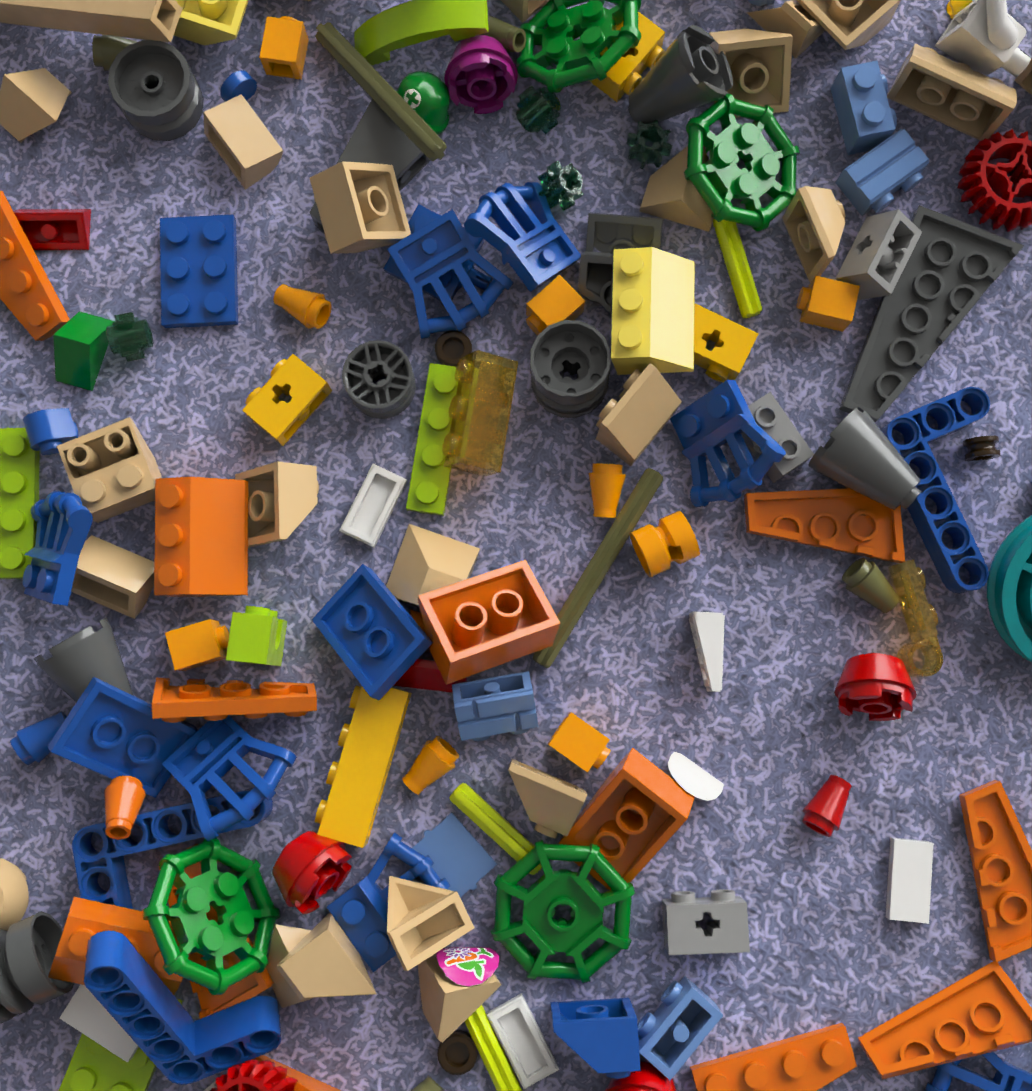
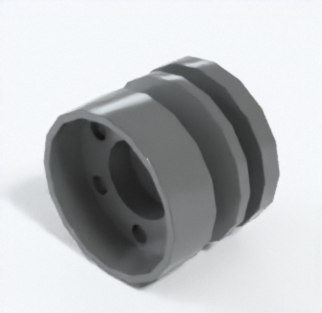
M563 320L546 327L537 335L530 349L531 388L537 402L547 412L561 418H578L589 414L602 403L608 391L611 368V350L606 338L594 326L580 320ZM568 371L571 376L577 374V378L575 380H572L569 376L564 378V372Z
M38 912L10 925L8 931L0 930V1024L32 1009L34 1003L42 1005L73 989L74 983L48 978L63 932L59 923L48 913Z

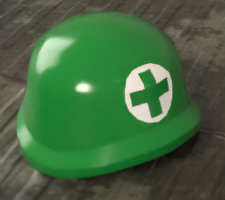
M424 71L409 73L402 80L396 92L436 134L442 133L447 128L449 122L450 95L448 87L439 77L432 73Z

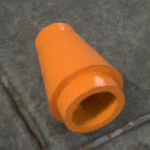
M115 777L104 790L105 834L112 839H126L131 835V830L145 799L146 793L143 789V784L135 777Z

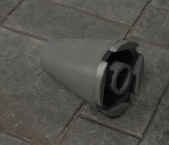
M691 25L676 37L629 96L628 110L635 122L651 126L722 99L728 94L727 91L733 86L732 71L723 51L716 55L709 45L715 41L709 33L701 27Z
M860 407L858 409L855 408L839 423L829 435L831 438L824 448L820 446L808 464L815 472L892 510L897 509L900 505L907 509L922 492L916 487L921 481L869 414Z
M107 618L99 621L102 629L97 632L89 626L48 649L53 657L45 660L42 654L34 658L37 665L75 702L78 701L93 677L133 695L111 625Z

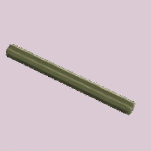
M330 22L324 25L320 23L316 27L318 30L315 35L317 41L430 161H434L437 158L441 160L445 156L446 143Z
M647 468L558 613L557 618L560 621V626L553 646L534 653L533 660L536 663L549 668L554 662L630 536L629 533L633 531L662 483L663 476L659 472L651 468Z

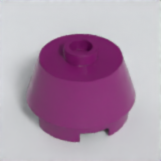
M477 35L462 40L456 46L444 75V82L449 89V95L453 103L458 106L460 102L464 106L472 107L475 114H488L503 108V101L510 96L511 92L514 94L518 79L516 66L503 45L495 38L486 35Z

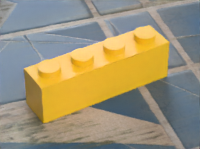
M355 686L349 708L355 709L350 724L344 723L338 740V746L343 747L339 762H332L326 784L332 785L328 800L322 799L316 812L315 823L320 824L317 835L361 848L368 844L412 695L411 692L391 687L380 700L370 697L363 687Z

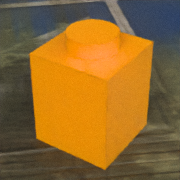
M267 16L259 56L266 75L302 80L309 42L303 21H298L290 16H282L280 18Z
M559 274L526 303V315L528 316L526 323L536 335H539L549 325L563 320H575L584 312L585 300Z
M815 276L808 287L801 288L798 296L796 309L802 310L800 322L843 332L853 320L860 286Z
M208 619L165 632L174 670L186 671L226 659L229 632L225 625L220 626L217 620Z
M572 712L567 714L547 743L587 773L592 766L599 769L611 751L606 747L610 739Z

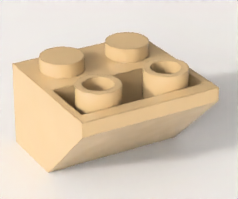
M651 363L643 372L636 369L623 385L624 390L619 396L621 399L617 402L612 398L598 417L600 419L596 424L599 428L596 440L629 466L634 464L677 411L682 402L658 369Z
M130 417L57 446L74 494L81 498L82 505L91 512L94 522H102L155 501V479L162 478L152 452Z

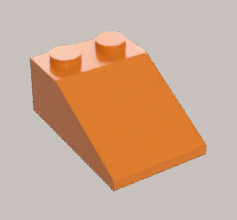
M632 748L577 817L568 836L564 835L558 844L589 846L593 843L599 846V852L627 883H630L688 819L695 796L686 792L675 780ZM575 862L578 866L582 864V862ZM591 868L589 874L607 889L611 890L599 874Z

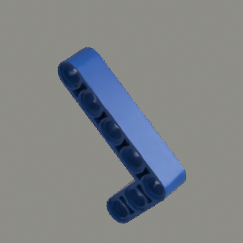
M967 387L896 417L881 428V431L908 465L912 463L920 470L921 481L916 487L922 492L907 509L943 584L948 590L958 594L978 590L985 586L988 581L989 571L928 443L968 427L988 413L990 409L989 396L978 387ZM961 401L968 403L971 408V415L966 414L961 409ZM926 415L935 418L938 424L937 430L929 427ZM892 429L902 433L904 445L894 441L891 434ZM926 497L931 498L936 503L937 510L935 514L930 513L926 509ZM943 532L950 534L953 539V547L951 549L945 547L942 542ZM961 566L969 572L970 579L968 584L963 583L959 578L958 573Z
M253 788L236 791L235 793L242 799ZM222 795L206 798L208 805L217 807L220 813L233 807ZM265 798L260 803V812L257 817H251L248 821L244 819L219 831V834L251 827L264 821L273 809L272 798L269 801ZM193 802L139 813L135 824L139 825L143 832L140 843L134 842L130 836L121 840L108 837L105 834V821L80 829L72 841V850L81 898L133 909L124 855L203 838L204 835L200 829ZM171 814L177 815L182 822V829L179 834L172 833L169 830L168 819ZM94 832L98 833L103 839V848L100 852L95 850L91 844V837ZM100 872L105 873L110 879L108 891L103 890L98 884Z
M102 931L96 933L88 940L84 973L86 988L172 1083L187 1085L227 1070L233 1065H239L269 1053L280 1045L279 1003L274 997H253L195 1021L126 936L116 931Z

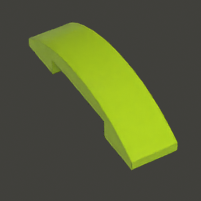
M412 0L396 5L373 16L354 32L355 49L371 65L389 61L390 51L449 35L456 42L488 33L487 0Z

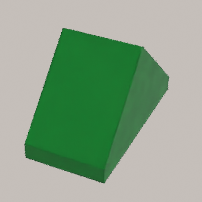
M79 311L55 332L53 340L56 381L93 391L116 322Z

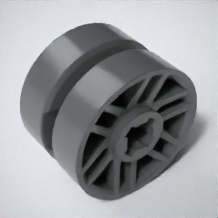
M381 340L365 342L357 346L345 360L342 370L343 384L353 404L363 414L376 419H387L402 413L412 402L416 390L415 376L407 355L398 346Z

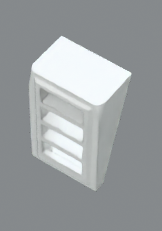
M714 612L689 613V623L704 686L707 692H720L722 690L725 615Z

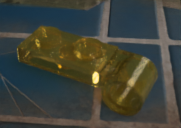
M913 559L888 567L896 594L900 596L899 603L912 641L899 649L897 658L904 662L909 676H932L943 665V654L938 642V632L936 629L938 616L934 607L928 604L924 592L926 588L924 573L920 567H916ZM917 649L922 651L925 656V664L921 669H918L913 663V654Z

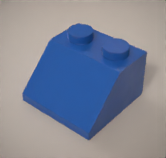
M630 998L550 1002L553 1032L598 1074L606 1073L607 1077L618 1079L630 1076L633 1071H641L637 1016Z

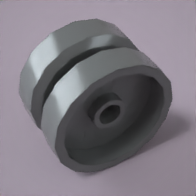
M142 40L128 45L116 55L109 68L108 85L114 101L140 135L155 141H171L186 135L196 126L203 113L204 97L187 60L174 46L162 41Z

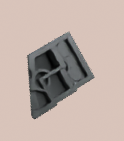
M590 212L588 214L586 250L581 254L578 292L588 299L596 301L612 313L614 249L643 247L660 249L664 218Z

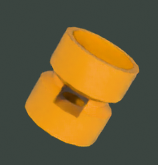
M681 511L659 519L657 527L648 524L629 533L636 555L649 577L670 569L672 561L682 564L700 555L695 534Z

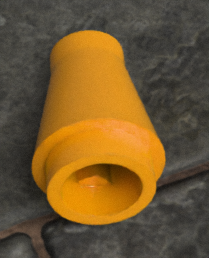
M281 284L277 288L273 298L274 304L282 307L308 329L313 327L317 329L322 328L327 323L332 310L331 302L326 300L324 294L293 288L285 284Z
M592 464V473H588L594 508L593 517L616 518V510L626 477L625 474H622L623 465Z
M436 736L432 741L427 740L402 780L412 792L419 795L426 787L456 767L454 762L459 758V754L452 745L440 736Z

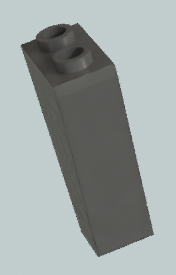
M372 99L337 164L345 161L393 165L399 191H401L430 160ZM315 202L310 211V215L313 219L315 226L322 233H324L318 207Z

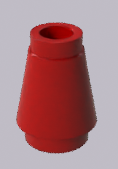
M830 775L828 780L803 809L805 815L802 822L813 831L823 836L831 837L833 831H838L852 785L838 776Z

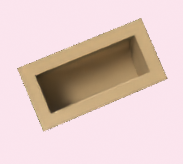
M242 94L203 112L204 133L245 190L271 173L278 165L283 154L282 148Z
M91 535L84 542L79 555L71 592L135 619L145 606L154 586V561Z

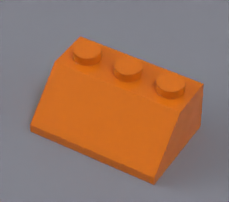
M205 477L155 479L154 595L167 597L248 595V481Z
M526 560L418 595L425 632L433 642L429 646L430 652L446 685L553 646L560 626V621Z
M79 897L73 898L48 978L85 985L84 973L88 940L98 932L116 931L126 936L167 988L175 995L183 977L175 973L168 975L163 969L164 959L148 920H143V911ZM168 921L169 926H170V928H171V931H172V933H173V936H174V938H175V941H176V943H177V946H179V942H178V940H177V937H176V935H175V932H174V930H173V927H172V925H171V922Z

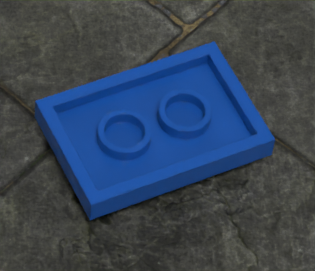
M231 214L160 218L161 325L164 328L238 325L235 216Z
M364 564L357 569L312 619L369 696L380 700L433 643L374 571Z
M93 677L49 743L48 748L50 752L111 779L118 776L135 777L142 782L145 793L156 798L171 775L162 763L194 735L198 729L186 721L169 723L164 722L162 718L152 719L151 704Z

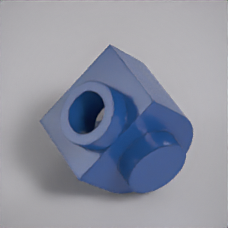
M69 408L40 410L30 413L23 418L31 449L40 451L42 455L59 453L58 445L78 438V428L72 420Z

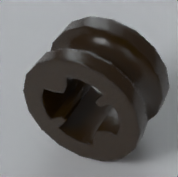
M980 436L964 440L963 447L968 449V453L964 455L965 461L989 460L1000 457V450L995 448L996 443L999 442L998 436Z

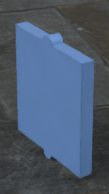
M453 812L433 830H426L424 832L425 837L412 848L425 857L429 855L434 862L432 868L440 879L445 878L450 884L448 890L457 891L460 898L469 889L475 890L477 888L476 883L497 865Z

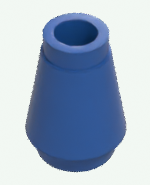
M61 711L56 715H52L17 731V736L11 739L10 743L16 754L26 765L29 766L35 761L40 763L51 753L48 745L67 718L66 714Z

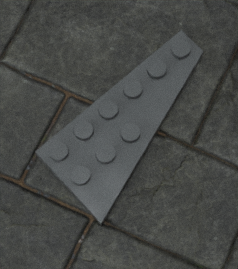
M919 205L914 211L911 221L922 231V234L892 294L882 296L839 410L851 413L855 408L858 409L860 407L869 414L874 422L879 420L905 389L910 380L926 364L931 355L946 340L1024 245Z

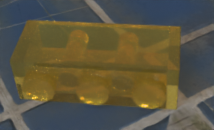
M476 350L462 357L458 362L455 371V380L458 381L457 392L449 407V417L452 418L450 433L446 435L442 449L443 454L446 455L444 467L483 476L501 472L518 361Z

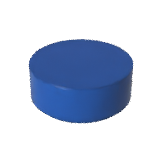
M236 71L223 82L220 96L226 102L242 94L247 101L255 94L257 82L246 71Z

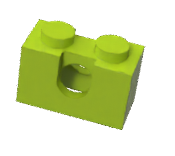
M246 606L245 613L232 612L226 660L281 666L287 621L277 618L278 611L264 607Z

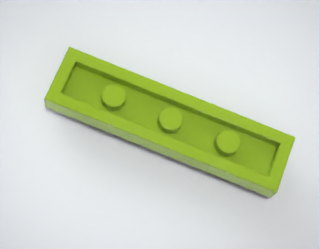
M434 363L429 364L407 498V511L444 516L467 368Z
M0 428V579H23L25 568L32 561V557L24 554L34 548L36 542L37 521L31 515V507L39 501L40 451L31 449L25 428Z

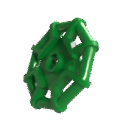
M549 0L528 23H522L519 27L526 33V45L519 52V58L516 61L515 66L518 74L524 78L530 77L547 86L548 90L552 93H559L564 87L597 78L602 81L607 78L606 73L630 48L638 46L641 33L638 30V10L641 7V0ZM605 1L616 5L610 10L603 7ZM587 2L586 4H583V5H579V6H576V7H573V8L566 9V8H568V7H571V6H574V5H578V4ZM623 22V27L620 30H616V25ZM534 45H542V51L533 55ZM607 47L608 50L601 56L600 53ZM553 64L557 65L556 69H546L548 66L553 67Z
M730 93L717 100L698 117L689 119L686 125L688 155L687 169L684 171V176L686 180H690L711 209V216L716 221L726 220L751 226L755 231L766 230L770 222L790 205L797 192L796 163L800 151L798 146L792 144L774 117L773 108L769 105L762 107L735 99ZM735 115L753 120V123L738 124ZM719 119L722 131L715 135L709 130V127ZM763 129L765 130V132L767 133V135L769 136V138L771 139V141L773 142L778 151H773V149L771 148V146L762 134ZM703 146L706 147L705 154L709 151V161L705 164H702ZM739 157L744 161L746 168L740 169L736 163L739 162ZM780 161H782L781 184L775 180L776 174L780 170ZM764 193H767L774 200L762 208L759 198ZM735 198L742 200L740 203L745 204L746 209L732 206L731 201Z
M214 838L210 841L204 839L201 844L177 854H166L160 860V872L148 907L143 909V920H148L165 962L163 969L168 975L175 973L208 988L212 995H221L231 985L255 972L261 973L265 970L269 962L267 953L276 919L280 918V910L274 907L259 870L261 864L256 859L252 861L221 845L220 841ZM201 861V875L191 879L184 869ZM217 861L237 871V875L218 871ZM246 882L258 910L252 909L242 887ZM174 885L177 888L175 895L179 894L177 903L169 908L167 902ZM210 906L217 912V922L215 920L209 921L206 913L211 910ZM168 921L171 922V925L179 942V946H177V943L175 941ZM259 922L253 947H251L246 941L247 936L252 932L254 923ZM197 952L203 955L201 959L206 961V967L189 960L188 954ZM234 952L241 961L224 969L223 956Z
M540 840L535 842V847L503 875H497L494 881L497 887L495 919L491 934L493 940L499 941L527 972V978L535 980L537 977L581 980L584 984L590 982V977L622 949L627 950L632 942L629 938L631 899L635 894L633 884L627 883L599 852V846L593 843L589 846L549 844ZM550 860L582 862L578 872H572L568 869L554 871ZM541 863L544 871L543 876L528 889L517 884ZM591 868L611 888L610 891L600 893L587 879ZM512 896L523 901L522 920L514 923L510 922ZM615 903L614 929H609L603 926L604 906ZM560 904L562 906L569 905L572 907L570 909L572 918L568 921L563 917L558 920L554 919L555 907ZM525 933L539 948L535 956L516 937L517 935ZM598 938L606 941L584 960L582 952ZM555 952H564L566 956H573L575 963L545 960L548 955H555Z

